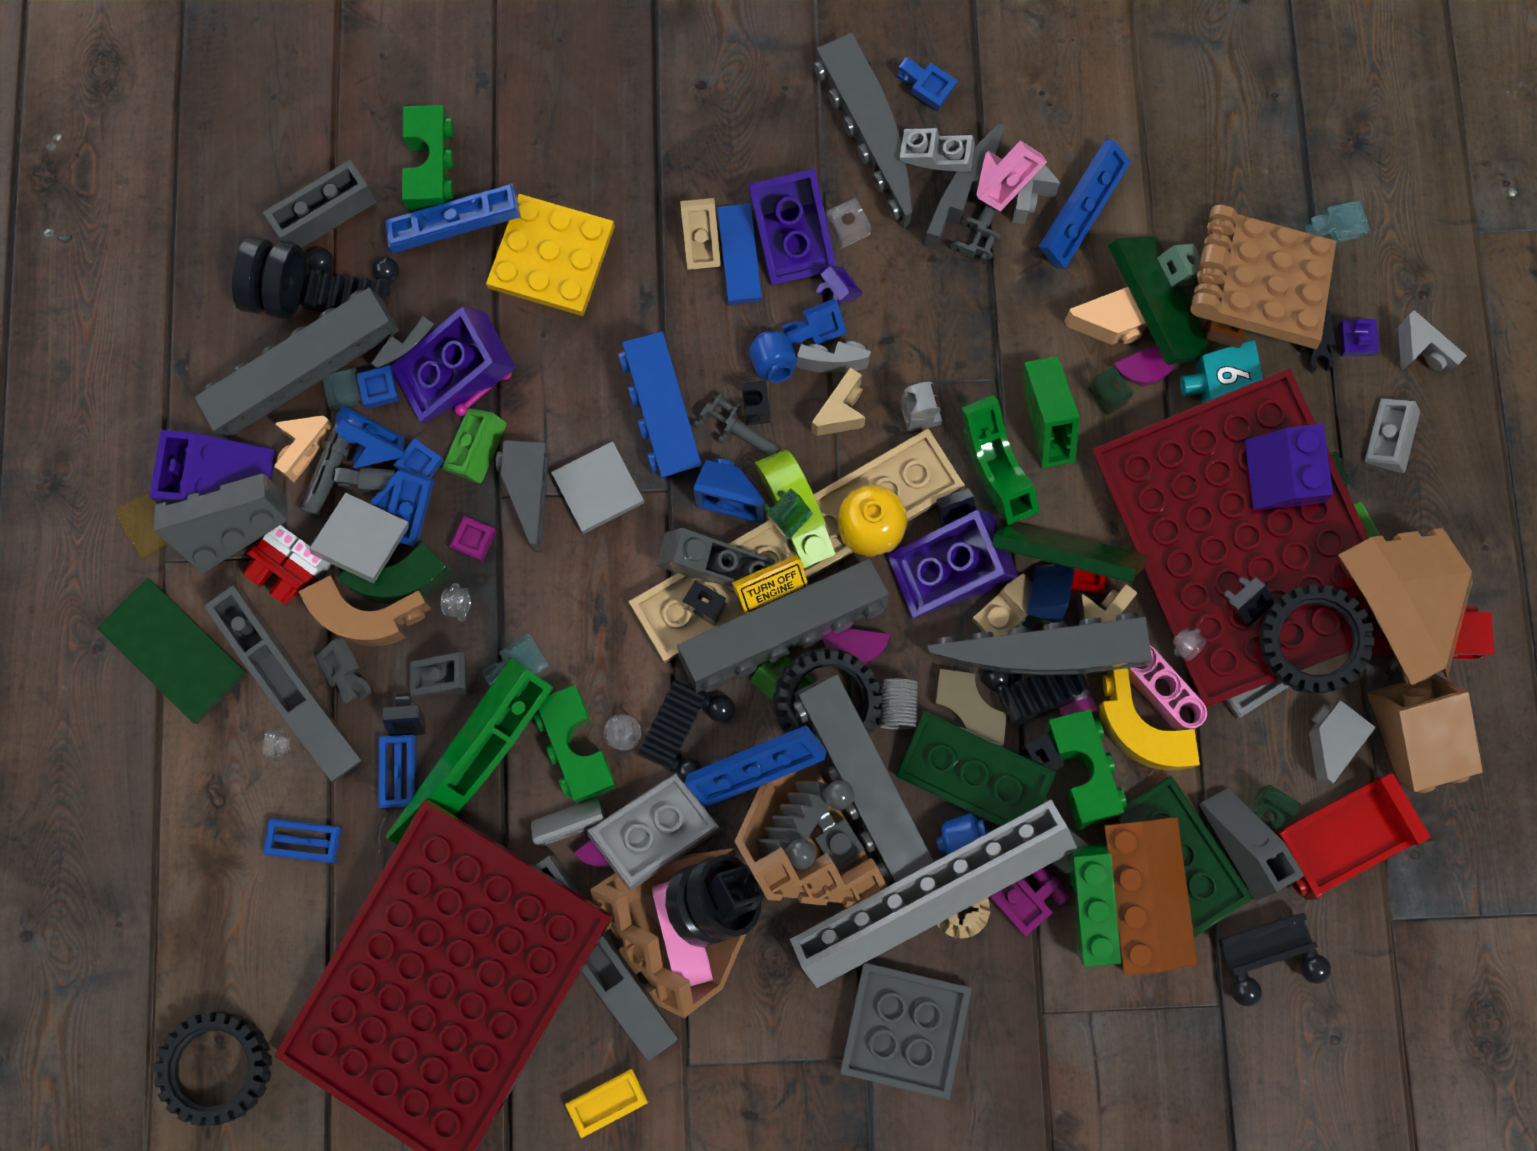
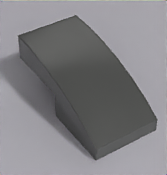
M422 316L404 343L391 336L373 360L371 366L377 369L400 359L427 335L434 326V323Z

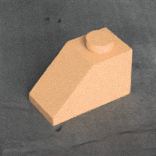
M1128 287L1071 308L1065 318V324L1068 328L1111 345L1123 341L1124 344H1129L1142 337V333L1147 326Z

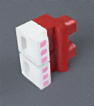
M279 525L265 534L257 547L249 550L247 554L253 559L249 562L242 575L260 588L272 573L280 577L269 594L287 606L297 597L300 590L318 582L333 564L312 555L308 544Z

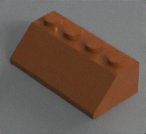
M1178 817L1105 824L1106 845L1112 856L1118 933L1124 976L1159 973L1198 965Z

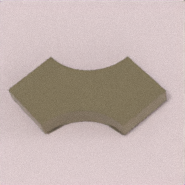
M940 669L935 706L952 712L965 729L1004 746L1007 713L992 708L982 699L976 687L975 673Z

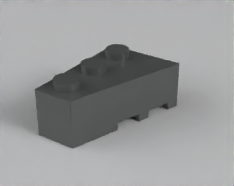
M264 473L221 485L220 490L200 496L198 492L187 495V500L171 505L163 502L155 505L154 531L202 574L288 520L286 494Z

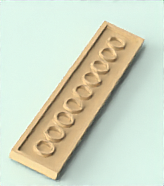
M929 429L922 431L814 494L825 520V528L836 555L803 568L807 580L854 553L843 543L837 527V515L841 503L852 491L866 485H879L890 489L903 503L908 522L937 505L936 499L964 489V483ZM780 514L729 543L735 547L775 560V563L797 555ZM679 573L629 601L664 663L678 656V644L744 615L734 587L688 577ZM695 580L726 597L725 602L727 606L715 626L684 609L682 601ZM702 598V601L707 604L711 603L709 600Z

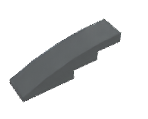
M998 123L974 148L971 172L957 171L937 206L926 234L924 246L937 250L946 221L960 224L969 195L977 197L976 193L985 154L987 151L995 155L997 154L1005 125Z

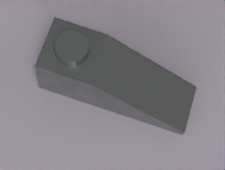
M504 441L503 451L497 452L496 470L501 472L534 552H541L550 452L544 442Z

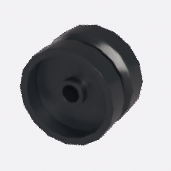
M252 236L246 238L238 250L233 268L232 294L236 308L242 312L260 314L265 310L266 314L271 317L286 320L292 318L299 308L305 286L306 262L303 249L297 244L279 242L273 246V243L268 239Z
M724 854L682 868L671 877L666 889L665 907L669 922L678 936L690 945L705 947L747 934L757 924L761 913V902L755 910L724 919L707 888L716 874L746 864L736 857ZM751 873L747 878L746 885L750 894L754 895L759 886L754 875ZM730 892L733 900L735 901V903H737V895Z

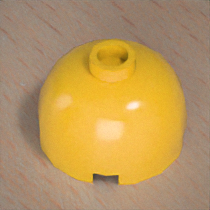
M866 485L852 491L841 503L837 515V527L841 539L854 553L866 557H875L876 555L894 550L902 541L907 527L906 509L900 498L890 489L879 485Z

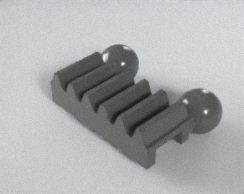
M836 780L829 785L818 781H796L795 785L799 793H788L787 796L791 804H781L780 809L783 816L774 815L772 817L776 827H766L764 831L768 839H758L756 841L760 853L766 857L782 847L794 868L799 870L809 868L816 859V850L807 839L826 809L830 806L836 810H843L848 808L854 800V790L846 781Z

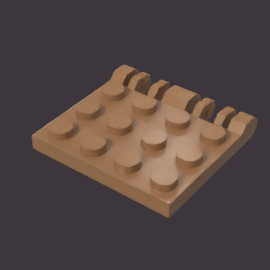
M1213 206L1210 210L1209 223L1207 225L1208 234L1210 235L1204 240L1205 247L1202 250L1197 275L1198 283L1200 284L1195 287V295L1193 296L1190 309L1192 314L1204 319L1317 349L1322 341L1336 241L1239 215L1234 208L1229 206Z

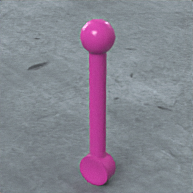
M510 372L501 380H508L511 377L512 372ZM491 388L473 395L464 403H458L454 408L455 414L465 416L467 409Z

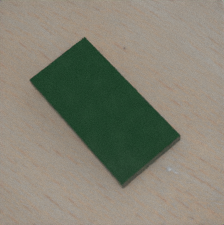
M1157 236L1120 238L1110 243L1108 246L1165 363L1172 365L1198 361L1203 355L1214 352L1209 340L1206 339L1207 336L1197 316L1193 315L1190 310L1191 304L1182 286L1171 287L1157 257L1164 253ZM1168 262L1167 266L1173 275L1175 272L1170 262Z
M1017 522L1005 525L996 532L992 544L996 549L1130 583L1135 580L1145 567L1147 559L1145 554Z
M149 578L134 590L97 627L194 724H198L247 674L225 650Z
M925 710L895 776L990 822L1003 826L1042 805L1058 771Z
M1172 775L1127 802V807L1123 808L1124 814L1120 820L1114 821L1115 823L1178 817L1194 937L1254 899Z

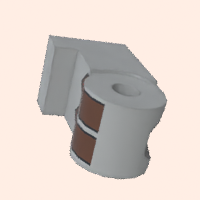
M933 382L914 384L904 390L900 405L908 433L941 425V409Z

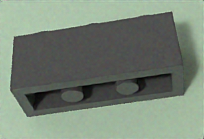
M348 160L265 210L263 214L282 242L297 244L303 248L377 202L352 161Z

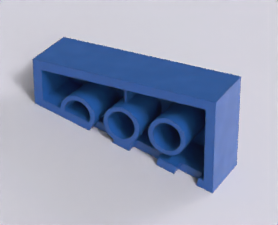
M663 331L622 342L624 351L619 352L618 355L623 372L630 371L634 385L628 386L633 407L640 405L644 418L638 420L643 440L650 438L653 452L647 453L652 472H660L661 478L702 467Z

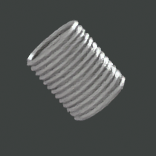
M899 678L881 680L879 682L881 684L879 694L882 695V703L879 708L882 711L879 718V726L895 730L916 728L918 721L916 719L918 717L916 712L918 710L916 705L918 703L916 698L918 696V682Z

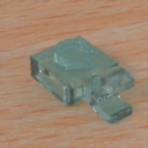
M1360 200L1330 206L1324 212L1325 215L1312 217V224L1305 226L1307 233L1316 236L1331 234L1336 242L1364 237L1370 232Z
M527 634L499 652L504 661L488 666L482 673L491 687L511 658L535 674L548 667L549 664L531 635Z

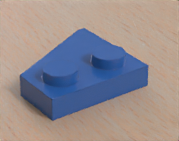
M405 469L398 470L387 482V486L378 492L370 502L371 505L407 521L409 528L400 543L415 547L420 541L435 479Z

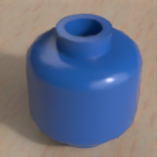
M762 332L749 347L750 360L760 379L772 383H780L790 378L797 367L798 360L795 350L788 336L782 332Z
M966 814L944 822L941 827L942 836L936 838L942 858L988 834L990 831L984 819L979 820L974 814Z

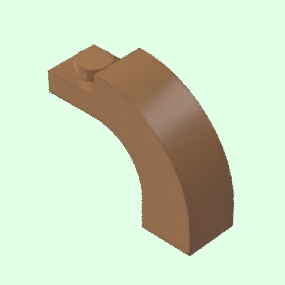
M331 575L299 591L308 611L322 626L339 638H344L345 641L363 646H383L407 638L401 625H413L425 618L424 613L432 610L426 597L419 590L381 610L363 611L356 609L349 603L340 583Z

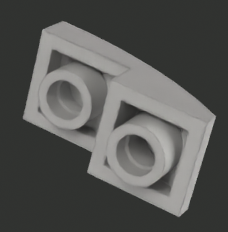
M937 128L904 129L900 160L901 162L923 168L971 172L975 141L973 135L940 136Z
M838 341L834 354L818 344H810L809 346L801 344L797 355V368L821 373H847L850 367L855 371L868 368L871 351L866 350L862 344L853 341H847L846 343Z

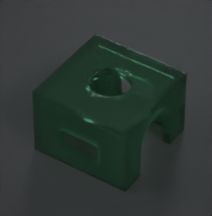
M1114 366L1096 376L1088 388L1107 416L1125 406L1133 395V392ZM1113 378H1116L1121 385V390L1118 391L1111 381Z

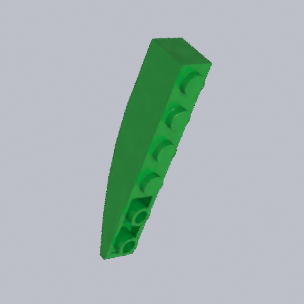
M511 658L389 830L386 838L398 845L424 800L432 801L455 816L510 750L553 687L540 676Z

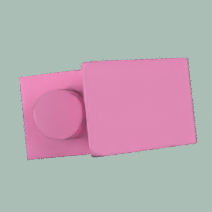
M1021 140L1003 159L987 151L976 195L980 200L1001 212L1047 161L1040 152Z

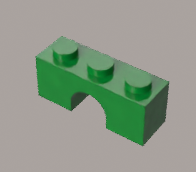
M443 105L403 106V139L409 152H425L429 154L428 159L421 166L402 168V200L408 213L443 204L454 199L453 180L449 179V169H454L453 149L449 148V138H454L455 133L453 118H448Z
M573 685L548 695L534 714V718L540 732L547 731L551 744L546 745V749L552 764H560L564 777L559 778V783L566 799L572 797L574 802L579 804L616 789V782L602 751L589 756H579L572 751L571 738L573 733L578 728L592 722L577 686Z
M1091 709L1050 719L1045 730L1061 760L1072 759L1081 762L1086 766L1090 776L1088 783L1071 788L1067 795L1077 831L1120 820L1124 814L1123 808L1127 807V802L1122 787H1116L1112 776L1116 772L1115 764L1110 752L1105 753L1101 742L1104 739V731L1100 720L1093 718Z
M1104 844L1077 846V850L1068 854L1070 884L1074 890L1077 907V919H1074L1077 956L1084 967L1121 964L1111 852Z

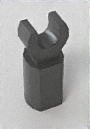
M361 467L360 471H354L345 468H335L334 482L338 483L340 488H358L361 492L378 493L387 486V482L394 476L396 470Z

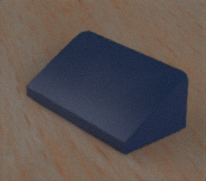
M1059 564L1036 566L1026 613L1055 623L1062 622L1069 605L1074 568Z

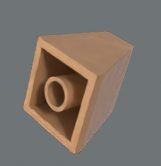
M1434 674L1427 680L1418 682L1413 686L1410 683L1402 682L1367 692L1398 782L1413 792L1426 793L1433 791L1436 788L1435 786L1449 782H1465L1469 780L1470 776L1483 773L1468 691Z

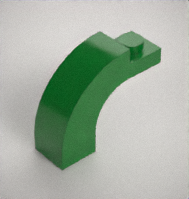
M992 395L962 407L961 410L966 429H963V433L972 461L998 513L1007 525L1039 513L1034 484L1019 466L1010 447L999 401Z

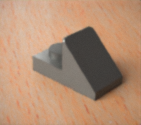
M464 652L410 662L411 697L423 698L445 693L467 695V662Z

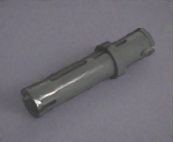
M335 422L327 441L322 442V455L312 476L303 503L299 508L301 511L316 517L322 516L324 505L334 483L335 468H339L342 459L347 458L349 454L347 449L349 442L342 439L334 431Z

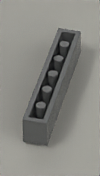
M370 287L365 290H358L351 294L348 301L342 305L324 311L319 316V319L310 325L295 329L290 334V337L283 342L265 348L256 359L236 366L232 374L222 380L206 385L203 392L195 396V399L212 430L228 439L396 334L400 329L382 298Z
M869 558L678 644V657L696 693L704 689L706 692L714 691L720 688L726 679L738 675V677L747 676L754 672L759 664L768 660L772 663L780 661L789 655L790 650L801 645L803 648L813 646L821 640V636L831 631H834L836 634L849 629L856 620L863 617L871 619L880 615L885 610V607H887L889 593Z
M831 673L795 692L794 695L798 702L794 703L793 707L802 723L809 722L814 735L827 750L826 757L831 767L827 768L826 771L831 781H846L854 790V800L846 810L852 820L858 818L864 831L859 833L869 853L875 851L881 863L877 866L886 885L889 883L894 884L933 863L934 861L838 674Z

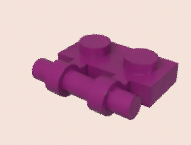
M1045 867L1032 873L1035 879L1042 885L1036 892L1024 879H1021L989 896L1023 937H1027L1053 913L1043 902L1049 895L1058 905H1061L1070 897L1061 886L1063 882L1056 874L1052 876Z

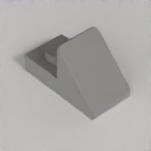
M1046 165L1015 196L1012 223H1026L1028 214L1035 213L1038 195L1056 196L1060 182Z
M1415 310L1398 326L1402 371L1421 354L1432 369L1440 371L1446 376L1467 356Z

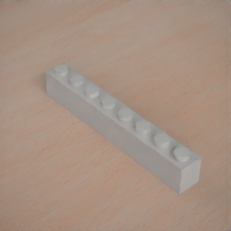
M1049 800L791 938L790 941L802 969L816 988L1074 852L1078 848L1053 801Z

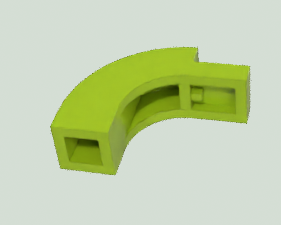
M785 449L754 462L766 493L772 498L782 517L795 552L801 559L803 568L836 555L817 501L793 455Z

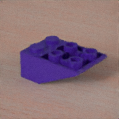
M161 430L149 498L157 504L166 502L167 505L187 500V495L197 492L200 496L220 490L221 485L262 473L272 481L276 450L197 433Z

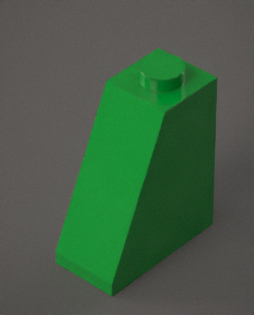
M1058 356L1024 362L1023 388L1041 468L1075 463L1080 417Z

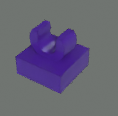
M829 266L821 274L825 282L821 283L816 290L818 294L824 295L831 289L833 291L832 299H835L838 306L843 301L854 302L863 294L843 267Z
M1376 319L1342 320L1338 324L1341 357L1375 356L1379 352Z

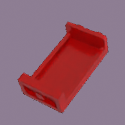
M1393 773L1381 776L1275 832L1286 844L1304 874L1302 878L1293 882L1292 886L1300 896H1305L1306 900L1318 899L1326 891L1408 847L1419 845L1431 838Z

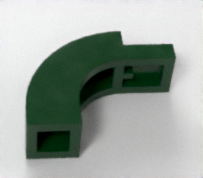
M422 542L401 562L393 566L384 567L374 584L346 570L337 579L351 591L367 600L394 604L418 590L424 596L430 594L453 573Z

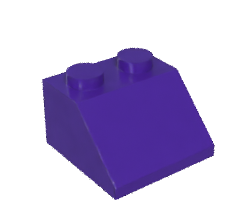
M1324 424L1284 428L1244 441L1253 511L1327 503L1332 497L1333 489Z

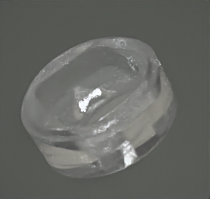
M625 714L614 715L604 726L605 741L609 746L617 750L625 751L632 749L637 745L641 737L640 724L632 716Z

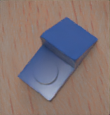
M342 405L336 415L334 431L349 443H359L353 453V468L401 458L404 453V436Z

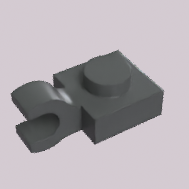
M344 638L332 640L315 656L330 686L338 685L340 696L344 703L349 704L356 698L353 690L358 693L361 700L371 693L369 684L363 678L354 674L359 667L355 661L354 654L349 649Z
M826 809L817 823L822 833L816 836L814 840L824 854H829L836 868H838L865 848L846 819L843 818L835 824Z

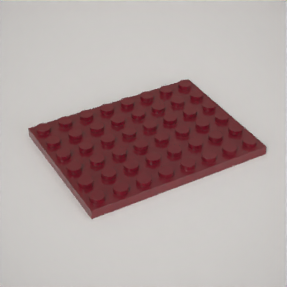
M1290 368L1092 449L1094 459L1135 552L1147 555L1143 571L1196 692L1206 708L1279 680L1268 670L1269 667L1264 663L1262 651L1259 647L1260 628L1268 610L1247 627L1238 619L1225 596L1227 590L1236 595L1243 589L1238 581L1241 577L1248 579L1250 582L1255 577L1266 585L1274 602L1286 593L1301 586L1317 584V586H1333V589L1336 590L1341 589L1347 592V596L1350 598L1354 597L1360 602L1358 605L1361 609L1365 608L1369 615L1367 619L1369 623L1372 622L1374 642L1385 638L1363 594L1352 578L1349 579L1341 567L1338 555L1369 539V536L1328 449L1333 495L1327 503L1253 511L1244 441L1284 428L1316 425ZM1319 604L1304 605L1292 611L1283 621L1279 634L1283 654L1287 661L1299 671L1350 652L1353 644L1351 629L1344 617L1332 608Z
M424 800L274 1057L415 1151H477L614 916L430 800Z

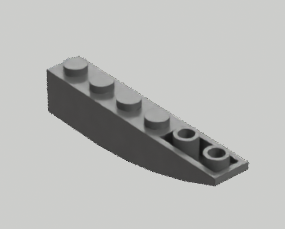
M850 33L816 48V62L813 63V68L820 82L825 81L829 89L828 97L833 108L840 109L844 117L842 122L849 137L854 135L858 143L857 151L863 164L868 163L873 171L872 180L878 192L883 191L888 199L887 208L893 220L898 219L903 229L910 226L912 209L906 163L900 160L901 139L883 89L853 33Z
M232 585L205 604L204 608L242 663L330 781H336L361 763L362 759L246 593Z
M1137 613L1120 614L1116 616V621L1102 623L1101 618H1087L1080 620L1079 626L1065 627V623L1062 622L1043 625L1044 630L1029 632L1028 627L1012 628L1007 630L1008 635L995 637L993 632H980L973 634L972 640L958 641V637H943L936 640L937 644L928 645L929 653L933 658L973 668L1014 674L1078 675L1152 665L1146 617L1138 618Z
M547 856L535 865L544 873L583 896L557 856ZM606 931L582 972L645 1058L650 1061L679 1040V1037L638 976L635 975L618 951L619 948Z

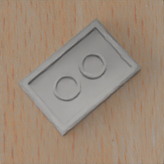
M675 773L590 828L588 836L627 889L631 891L716 834L719 826Z

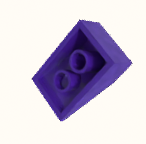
M814 168L747 183L771 285L822 274L829 266H836L816 170Z
M462 306L395 362L391 368L419 421L425 423L452 409L458 403L467 401L473 395L493 387L513 371L516 366L486 312Z
M977 509L887 555L913 618L916 619L986 593L1019 577L1008 551L996 549L992 546L994 534L999 529L991 513Z

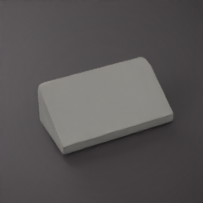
M1380 399L1365 463L1405 473L1420 416V409L1416 401Z
M593 798L532 821L531 830L534 844L543 847L587 831L606 819L600 800Z

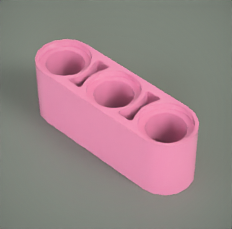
M1150 645L1152 665L1146 666L1145 669L1128 668L1129 681L1175 731L1195 729L1201 726L1207 717L1206 706L1155 648ZM1156 680H1164L1168 683L1170 687L1169 696H1162L1156 691ZM1182 706L1188 707L1193 711V723L1189 724L1181 719L1179 711Z
M669 882L651 886L672 972L690 980V986L712 981L713 975L706 947H698L687 943L678 936L669 922L665 907L666 889Z

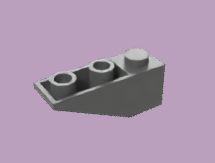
M679 528L665 532L656 566L688 577L733 587L732 582L775 564V560L699 533Z
M1229 788L1199 804L1255 900L1276 893L1304 876L1286 844Z

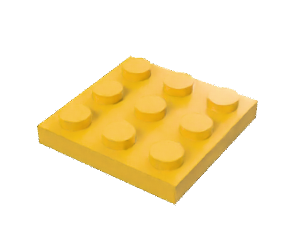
M518 194L517 198L521 217L509 220L486 282L488 289L584 316L615 228L614 221Z

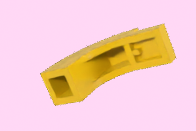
M1128 668L1106 671L1107 675H1103V690L1106 697L1110 696V701L1102 702L1097 708L1102 726L1115 746L1132 760L1154 769L1184 770L1199 766L1195 729L1162 731L1151 727L1140 718L1134 708Z

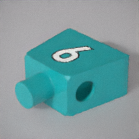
M1256 341L1244 342L1240 348L1231 346L1203 355L1195 365L1196 374L1180 377V390L1182 396L1200 394L1203 404L1262 380L1263 376Z

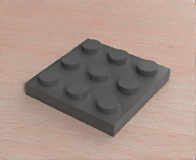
M863 963L840 1074L950 1100L972 988Z

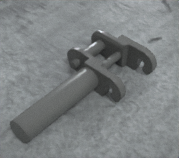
M985 203L978 220L968 216L962 217L961 224L966 226L969 223L970 229L976 231L975 238L970 245L959 241H952L950 248L953 250L959 248L960 254L970 258H974L977 255L983 260L992 259L993 253L990 250L994 241H999L1001 236L996 230L987 228L990 226L997 209ZM980 236L987 238L984 248L977 246Z
M723 393L713 397L712 400L714 402L712 405L706 404L699 415V420H696L694 423V427L699 429L707 417L714 416L724 422L726 426L724 434L718 439V442L721 444L726 441L732 432L769 456L778 453L781 449L779 445L740 421H736V416L740 417L742 414L740 411L742 405L738 404L735 407L723 400ZM718 406L731 412L728 418L715 412Z

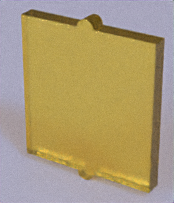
M150 491L115 510L126 531L124 536L131 540L142 559L168 545L154 531V509L157 503L149 498Z

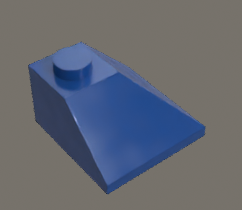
M720 458L715 459V462L706 460L694 486L697 508L763 524L765 520V500L742 470L735 467V464L729 460Z

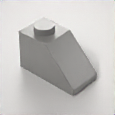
M1341 700L1329 706L1323 704L1312 717L1315 725L1309 731L1316 780L1322 787L1333 784L1376 728Z

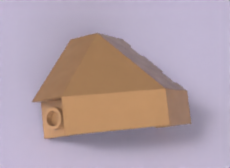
M1443 528L1432 529L1428 533L1429 536L1424 537L1418 531L1398 533L1392 541H1386L1383 536L1371 537L1338 555L1342 569L1349 579L1352 578L1363 594L1400 664L1403 680L1406 684L1410 683L1412 686L1427 680L1440 671L1448 678L1473 585L1472 570Z
M816 764L759 787L734 842L767 900L781 901L782 897L797 898L800 903L826 906L827 902L842 903L845 908H849L887 888L878 866L872 858H868L864 850L836 868L829 854H824L814 840L816 836L822 833L818 824L807 839L816 850V859L809 868L803 870L794 868L782 847L766 857L760 853L756 841L758 839H768L764 829L766 827H776L772 817L774 815L783 816L780 805L791 804L787 796L788 793H799L795 785L796 781H818L825 783ZM828 806L827 810L835 824L845 818L841 810Z
M735 848L683 855L631 891L627 889L616 873L590 889L593 903L614 916L606 931L611 929L622 944V947L618 950L635 975L641 971L654 988L649 994L656 1004L682 1018L687 1017L723 989L746 934L705 946L713 980L690 986V980L671 970L651 886L669 882L671 877L680 869L698 864L709 858L724 854L736 857Z

